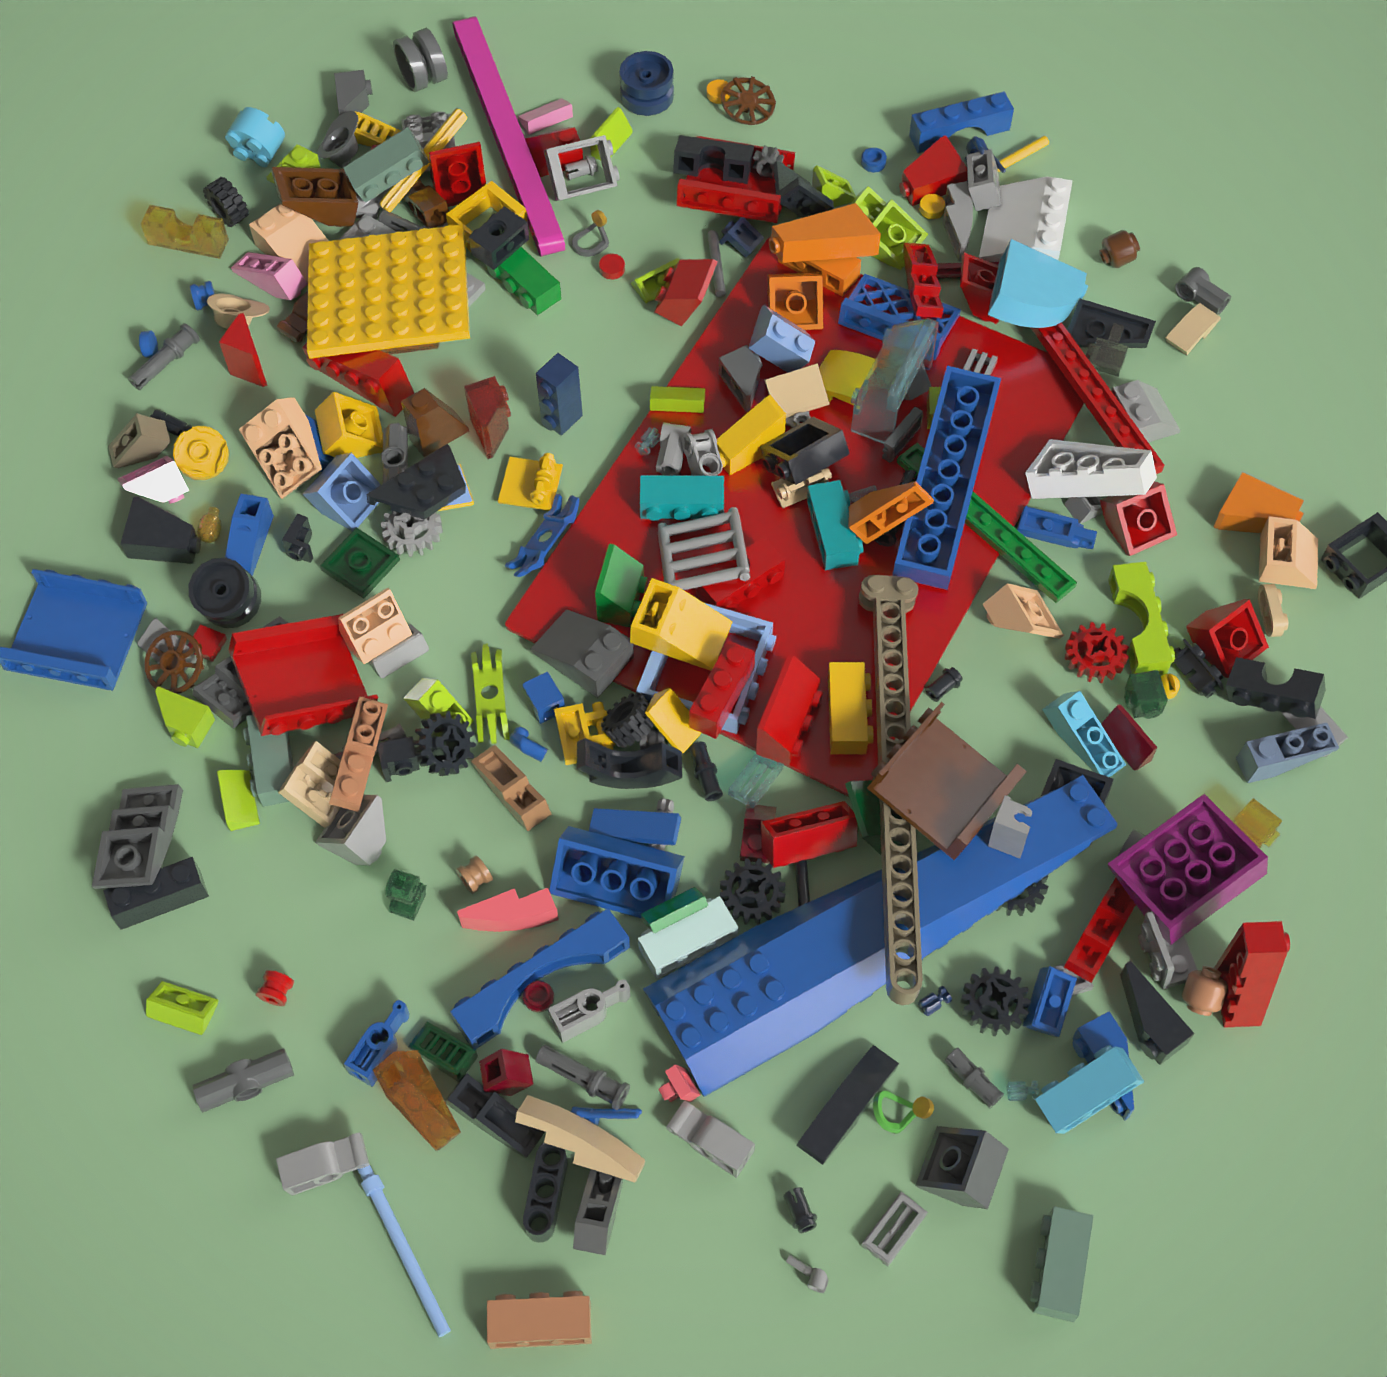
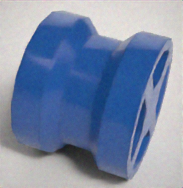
M206 281L204 285L200 286L196 284L190 285L195 308L197 311L202 310L204 306H208L207 299L209 296L215 294L212 282Z

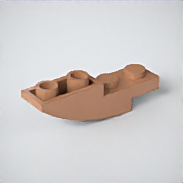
M359 696L329 804L356 812L359 811L388 704Z

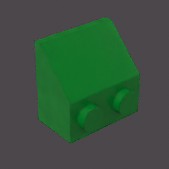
M614 544L608 545L595 590L597 619L600 622L631 628L633 619L641 604V601H639L640 593L645 594L648 577H644L643 564Z

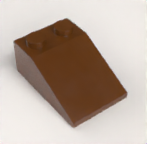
M271 168L281 205L327 226L352 227L354 225L359 202L344 169Z

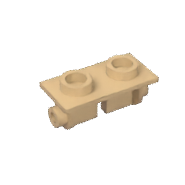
M825 468L797 485L783 479L772 482L771 485L781 507L785 508L806 499L809 485L829 482L828 479L832 476L830 470Z

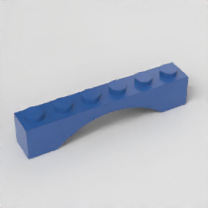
M609 909L601 913L599 911L595 912L577 929L571 928L565 931L559 940L551 946L545 945L539 948L533 954V957L525 963L519 962L513 965L502 978L488 981L481 987V991L471 998L467 996L459 1000L454 1005V1009L450 1011L453 1021L471 1048L476 1050L501 1033L504 1021L512 1006L530 983L569 966L583 964L605 965L630 948L629 936Z

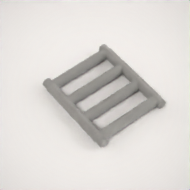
M736 507L730 508L726 513L676 524H658V539L665 583L679 587L682 590H688L738 578L742 581L749 580V564L740 515ZM730 523L731 530L670 543L669 536ZM733 541V549L673 561L672 554ZM736 560L737 567L675 580L676 572Z

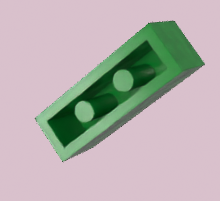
M522 247L495 270L487 266L490 275L493 278H498L509 293H514L520 299L522 305L526 309L530 308L537 316L562 299L560 282Z

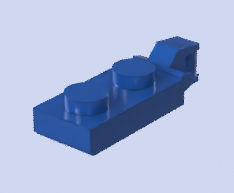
M1027 506L1023 508L1017 528L1026 537L1069 548L1093 549L1097 537V531L1084 528V525L1078 523L1079 519Z

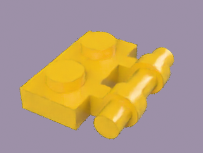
M603 702L593 703V712L585 713L583 703L554 709L566 765L577 763V742L585 738L614 750L613 746L615 743L606 735L601 727V723L604 722L602 720L603 717L608 715L604 709ZM588 726H596L598 735L590 736Z

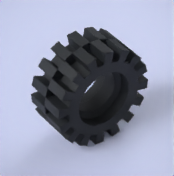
M220 176L203 188L204 197L208 200V205L212 207L213 213H216L219 220L222 219V222L225 225L227 224L228 227H233L249 216V210L246 207V202L242 200V195L238 194L237 188L233 187L232 183L227 181V178Z
M638 692L635 695L630 693L628 698L626 696L622 697L620 703H614V708L606 712L608 715L603 717L602 720L604 722L601 723L602 730L618 747L621 746L622 748H625L627 744L629 746L633 745L635 740L637 742L640 741L643 734L647 735L649 733L647 729L654 726L645 714L649 702Z

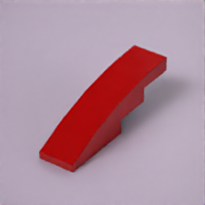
M904 243L906 277L915 315L942 318L944 308L939 298L941 286L936 276L938 264L930 245Z
M1116 877L1064 966L1067 970L1092 983L1136 906Z

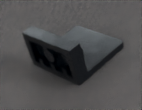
M777 160L773 163L776 195H781V206H785L799 218L834 209L833 200L812 187L809 181Z

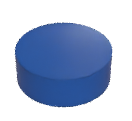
M879 148L866 149L862 153V167L868 172L882 171L886 166V153Z
M152 330L142 331L139 334V346L145 358H150L158 352L157 338Z

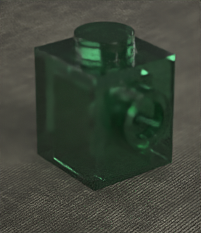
M1158 670L1129 675L1125 686L1124 699L1127 708H1131L1134 718L1144 717L1151 719L1163 713L1168 698Z

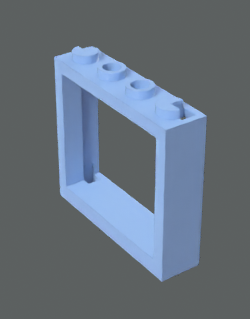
M704 603L733 621L729 630L730 633L759 641L755 652V668L738 698L733 714L730 713L721 729L737 734L740 724L745 725L750 712V708H747L749 699L755 700L759 683H756L758 675L763 676L768 662V659H765L767 651L772 652L776 642V636L772 635L773 622ZM652 651L636 690L649 703L653 695L658 693L655 689L668 658L667 655ZM679 698L687 709L690 710L694 702Z

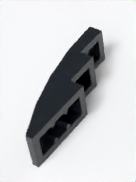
M873 1045L823 1107L796 1146L824 1165L857 1124L860 1116L873 1102L875 1094L880 1091L896 1071L899 1063Z

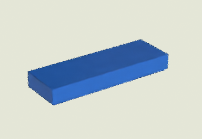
M594 808L589 831L632 843L676 845L681 816L679 813Z

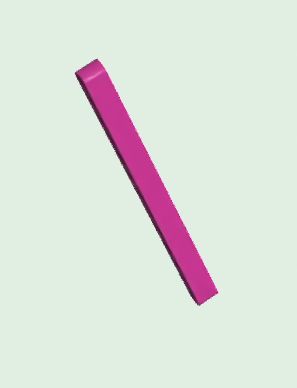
M476 16L452 21L456 41L518 202L526 208L528 227L539 256L542 257L565 251V242L479 21Z

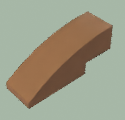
M493 745L471 760L472 765L493 793L527 831L552 815L546 799L529 784L526 775L496 745Z

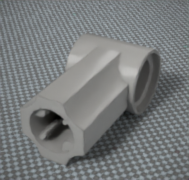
M663 423L660 436L661 448L656 464V471L663 476L680 474L684 457L682 436L684 433H691V427Z

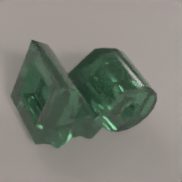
M396 868L392 871L385 890L386 897L391 899L389 905L390 913L413 921L415 920L426 896L427 885L420 882L419 876Z

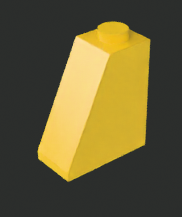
M771 395L764 398L716 439L723 468L729 475L763 458L760 447L785 433L786 413Z

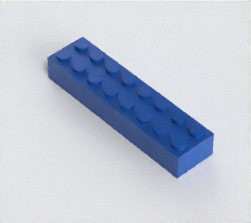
M951 366L946 367L916 481L934 499V503L906 520L894 564L893 576L907 577L917 583L948 590L1001 378Z

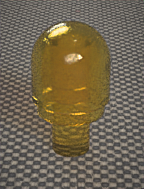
M209 507L208 513L203 515L199 521L197 536L204 543L215 542L219 537L222 524L218 517L220 510L216 507Z

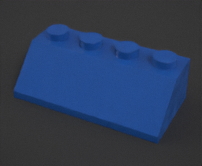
M568 826L558 841L549 892L552 895L642 918L641 913L675 897L685 856Z

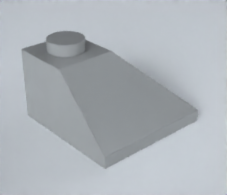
M363 795L358 812L340 807L331 825L323 830L315 843L355 865L370 866L380 857L381 848L386 842L382 798L378 795Z

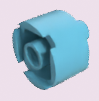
M245 107L243 111L241 110L227 131L225 139L234 149L233 154L235 157L242 161H246L247 158L252 159L259 166L266 168L285 138L283 128L276 121L274 124L268 121L269 115L263 111L252 107Z

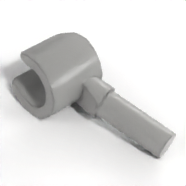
M789 1255L786 1262L810 1277L807 1287L813 1291L824 1293L828 1284V1277L825 1271L819 1268H811Z

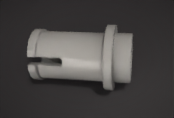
M585 156L583 160L565 164L566 171L576 169L574 172L567 173L569 181L587 174L593 176L594 172L598 171L594 156L590 158Z

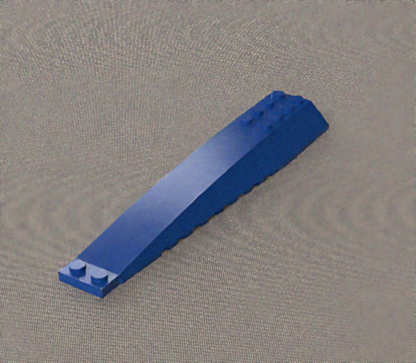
M1083 775L1057 790L1023 804L1031 809V817L1025 816L1022 813L1015 814L1014 817L1018 822H1024L1030 826L1021 858L988 847L996 817L988 820L955 860L936 845L917 853L922 961L924 957L934 950H939L956 935L961 932L964 933L971 928L978 920L996 911L1000 905L1024 892L1025 888L1034 882L1037 883L1087 849L1091 842L1116 829L1117 822ZM894 868L897 873H906L900 868ZM882 869L755 926L643 988L655 1012L662 1019L684 1058L688 1070L703 1097L816 1034L844 1015L852 1006L858 1002H863L873 995L874 991L886 984ZM894 896L899 901H907L903 896ZM895 924L901 930H908L904 924ZM903 952L896 953L898 957L902 959H910V957Z

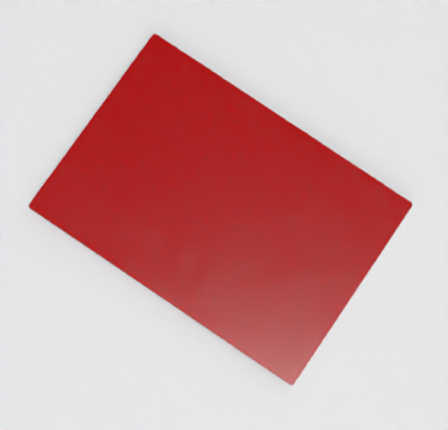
M771 237L765 241L666 386L705 388L704 413L649 411L581 510L575 522L568 529L506 620L505 626L508 631L536 643L566 609L598 621L595 590L609 544L616 545L644 565V577H648L647 588L652 578L664 582L657 526L660 523L671 525L694 519L684 521L677 519H641L640 476H663L656 471L661 448L660 436L663 423L691 427L692 435L704 433L705 430L712 429L716 439H718L749 412L743 409L720 377L719 358L745 345L749 347L760 309L763 305L768 307L767 274L798 273L778 262L777 255L773 254L770 250L769 239ZM860 274V277L843 297L823 287V329L805 330L815 340L809 363L802 368L818 364V367H820L830 350L862 354L879 360V365L883 363L882 360L884 358L897 354L899 357L910 356V358L922 359L931 386L941 387L946 367L951 366L963 369L972 349L978 350L977 354L980 355L982 352L988 353L987 357L992 358V356L998 357L991 376L1001 378L973 492L1015 527L1022 515L1023 508L1028 505L1032 498L1026 471L1050 439L1064 441L1084 405V402L1049 353L959 316L943 342L936 360L838 324L841 304L845 298L850 297L863 277L862 274ZM866 284L865 286L867 292L877 290V288ZM896 295L889 296L891 301L901 299V297ZM882 297L872 299L874 304L885 303ZM859 301V303L867 305L865 301ZM906 306L896 308L898 313L909 312ZM889 310L883 311L885 313L891 314ZM943 313L940 319L950 318L951 316ZM920 317L923 323L933 321L931 317ZM914 319L907 320L909 322L915 323ZM933 328V329H931V330H933V331H936V332H939V333H940V331L938 330V328ZM758 355L762 362L760 381L751 410L769 396L765 380L787 373ZM974 361L970 371L974 372L977 361ZM983 365L980 371L981 374L985 373L988 365ZM875 372L855 406L833 397L829 405L809 411L811 418L815 417L843 430L850 454L827 467L832 476L828 480L829 482L841 480L843 491L848 490L850 505L870 492L898 486L905 470L897 464V458L916 443L925 449L930 429H927L928 391L912 400L898 399ZM914 407L919 408L923 411L922 424L919 431L892 462L889 463L882 459L885 447L884 442ZM785 423V432L790 430V426H787ZM685 453L680 474L675 476H691ZM761 459L732 475H729L722 468L718 476H724V513L728 512L732 507L738 509L745 548L765 536L784 557L785 571L783 577L778 582L768 584L755 597L746 598L732 610L773 622L772 635L776 636V642L772 652L767 651L765 659H768L764 675H758L756 683H759L755 700L749 699L747 708H750L746 724H740L737 734L721 730L719 734L756 751L758 725L787 655H794L820 678L819 690L823 691V696L819 707L812 708L810 715H813V721L809 731H803L800 739L804 742L799 756H793L790 766L782 765L849 797L845 783L873 780L874 777L870 774L878 765L873 612L862 608L858 597L862 581L870 575L893 576L894 564L905 522L898 529L895 535L896 542L893 546H882L874 540L868 544L862 541L863 553L859 554L858 565L825 570L807 505V498L782 508L771 485L772 482L781 478L768 472L764 468ZM702 465L706 472L711 473L707 466ZM730 523L669 536L670 543L731 530ZM965 523L948 590L915 582L918 586L915 605L911 611L905 613L910 713L999 556V553ZM733 541L672 554L673 561L733 549ZM736 560L676 572L675 580L705 574L718 565L723 570L737 567ZM696 588L684 590L703 602L696 594ZM640 593L639 601L642 602L645 594ZM605 623L630 638V627ZM729 632L722 650L727 641L730 640L756 652L759 641ZM633 644L634 658L613 682L636 693L652 650ZM668 656L655 691L660 692L670 688L678 698L694 702L711 671ZM829 662H864L865 673H870L871 687L870 691H866V699L872 700V716L867 717V726H873V743H868L866 754H831L828 698ZM737 702L735 703V705H734V707H733V709H732V711H731L732 714H733V712H734V709H735V706H736ZM888 712L891 715H898L894 712Z

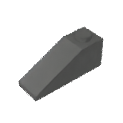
M590 1169L575 1220L573 1249L606 1255L623 1184L622 1178Z

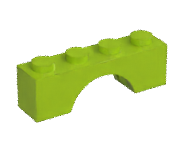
M1147 562L1113 565L1108 578L1113 602L1132 610L1139 617L1143 625V632L1131 640L1127 651L1132 676L1136 678L1167 674L1171 663L1175 661V652L1173 646L1168 644V626L1166 621H1162L1160 597L1155 596L1154 574L1149 572Z

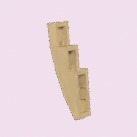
M527 1095L517 1110L516 1123L546 1131L544 1143L575 1152L573 1164L631 1182L637 1181L645 1165V1159L618 1138L592 1122L560 1106Z

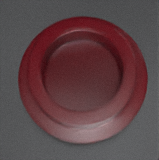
M543 981L530 983L523 992L525 1006L533 1012L548 1010L554 1002L552 987Z

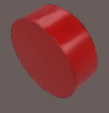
M618 254L603 256L599 261L600 274L610 280L620 278L625 272L624 259Z

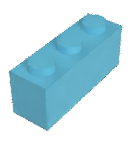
M1108 1045L1094 1054L1096 1059L1085 1066L1084 1063L1076 1065L1067 1072L1068 1078L1060 1083L1055 1080L1041 1089L1043 1094L1035 1100L1055 1133H1067L1145 1082L1123 1048L1116 1046L1112 1048L1111 1045Z

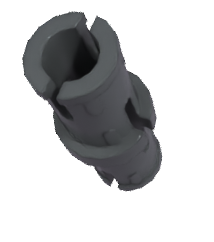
M959 1047L953 1050L944 1060L964 1081V1087L966 1089L970 1088L976 1093L989 1109L1003 1097L1004 1093L984 1075V1069L972 1063Z

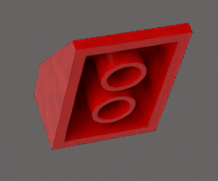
M480 142L429 152L433 189L446 201L448 207L459 205L486 185Z

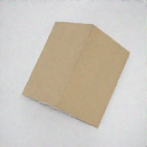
M818 364L765 380L769 395L774 398L786 413V418L794 416L799 412H807L829 405Z

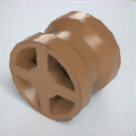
M477 855L470 859L468 865L455 869L464 886L472 894L478 891L479 885L493 880L488 868Z

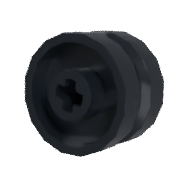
M225 557L213 558L201 564L192 574L188 584L189 598L193 607L214 625L222 628H238L248 623L257 614L261 604V589L257 580L238 562Z

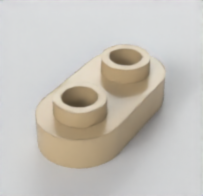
M1261 584L1258 589V603L1265 632L1268 637H1280L1283 635L1284 630L1288 629V617L1286 613H1283L1281 607V590L1277 589L1275 584Z

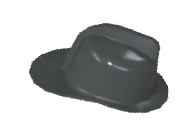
M348 111L338 116L332 122L323 142L317 150V155L320 158H328L340 168L347 166L359 149L354 135L359 121L358 115L355 112Z

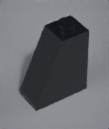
M133 497L120 543L127 558L193 564L195 554H198L201 549V539L197 537L193 525L140 497Z

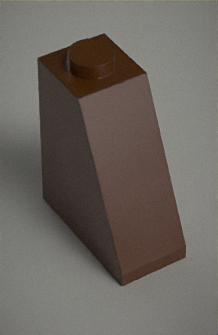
M425 388L401 401L409 439L423 457L428 456L442 446L469 432L468 426L459 415Z

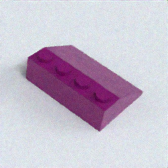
M1203 794L1109 862L1108 867L1142 914L1145 916L1147 912H1153L1162 937L1169 945H1172L1264 877L1268 869V856Z

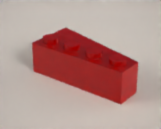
M307 343L302 347L310 367L314 370H319L395 417L403 410L401 401L414 394V390L399 358L381 350L309 359Z
M1282 921L1242 923L1215 965L1214 969L1221 972L1220 977L1228 984V992L1221 1009L1224 1028L1262 1025L1285 958L1290 950L1289 934L1284 932Z

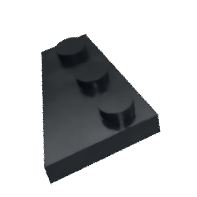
M1079 298L1068 332L1080 348H1147L1156 321Z

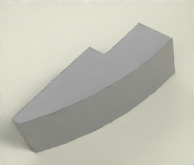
M967 181L947 185L945 198L946 206L943 225L958 262L962 261L964 252H967L973 221L972 197Z

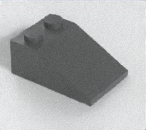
M567 609L530 649L534 655L597 698L634 658L633 644L630 643V638L608 624Z

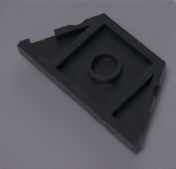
M446 444L366 494L367 503L374 506L376 502L390 505L391 511L408 513L413 517L424 520L465 494L466 485L452 450Z

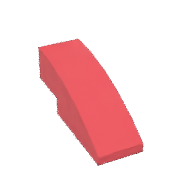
M514 888L457 911L462 928L478 931H517L539 927L559 920L557 908L548 888L520 899Z

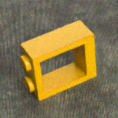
M490 181L446 213L448 225L463 224L465 246L471 252L469 236L473 231L465 225L488 208L492 207L498 212L505 206L525 221H527V213L523 205L493 181Z

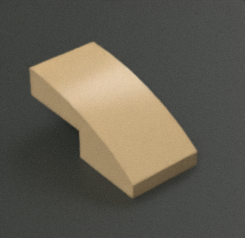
M1199 303L1165 337L1166 342L1187 356L1201 338H1206L1221 320V317Z

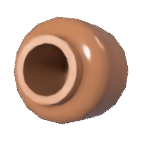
M1203 966L1202 970H1194L1188 974L1182 998L1187 1003L1186 1007L1189 1010L1200 1015L1211 1016L1212 1012H1218L1222 1009L1228 992V984L1220 977L1221 972L1219 970Z

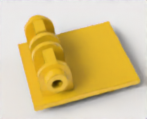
M545 453L540 457L539 461L509 457L498 503L550 511L557 492L563 464H557L554 455L550 453Z

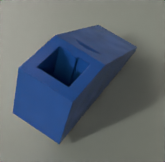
M240 494L231 520L225 558L238 562L252 576L274 517L268 498Z
M1110 1011L1077 1028L1072 1037L1075 1052L1080 1058H1085L1088 1064L1096 1059L1094 1057L1096 1052L1108 1045H1111L1112 1048L1115 1046L1123 1048L1129 1057L1127 1037ZM1133 1090L1110 1104L1112 1110L1116 1114L1120 1113L1124 1121L1134 1111Z

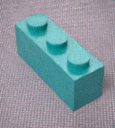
M640 476L641 519H677L684 521L724 513V476Z
M841 480L809 485L807 489V505L825 570L858 565L859 554L863 553V543L848 528V507L850 506L848 490L843 491Z

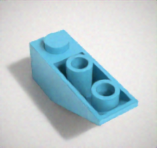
M1080 691L1065 693L1042 709L1057 734L1093 772L1111 777L1126 765Z

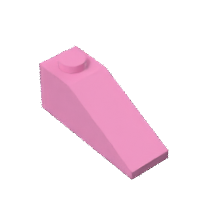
M247 252L231 267L234 273L275 298L295 299L308 284L293 260L289 258Z

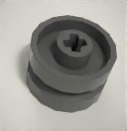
M427 27L413 32L412 39L406 35L393 41V50L403 78L413 92L427 88L428 80L436 84L447 79L448 72L444 56L436 38Z

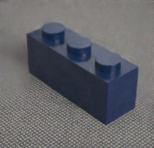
M557 353L536 372L541 422L545 428L550 431L554 430L562 436L583 416L579 368L567 358Z

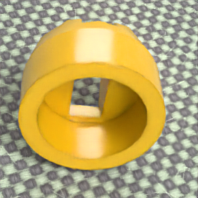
M1173 674L1160 676L1155 685L1156 693L1164 699L1174 698L1180 689V681ZM1168 682L1171 683L1172 688H1173L1172 690L1169 689V683H1168Z

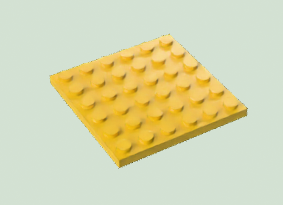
M463 224L309 243L307 353L309 359L470 338L465 232Z

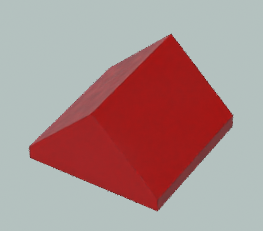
M240 313L219 341L229 373L261 387L268 386L245 315Z

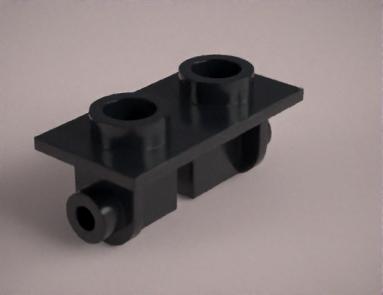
M1183 639L1185 648L1182 650L1180 647L1174 649L1175 661L1173 663L1185 676L1192 670L1196 671L1188 680L1201 696L1211 697L1216 692L1214 687L1217 685L1221 690H1224L1223 684L1220 681L1224 678L1214 664L1209 667L1203 661L1206 655L1196 643L1190 645L1186 639Z

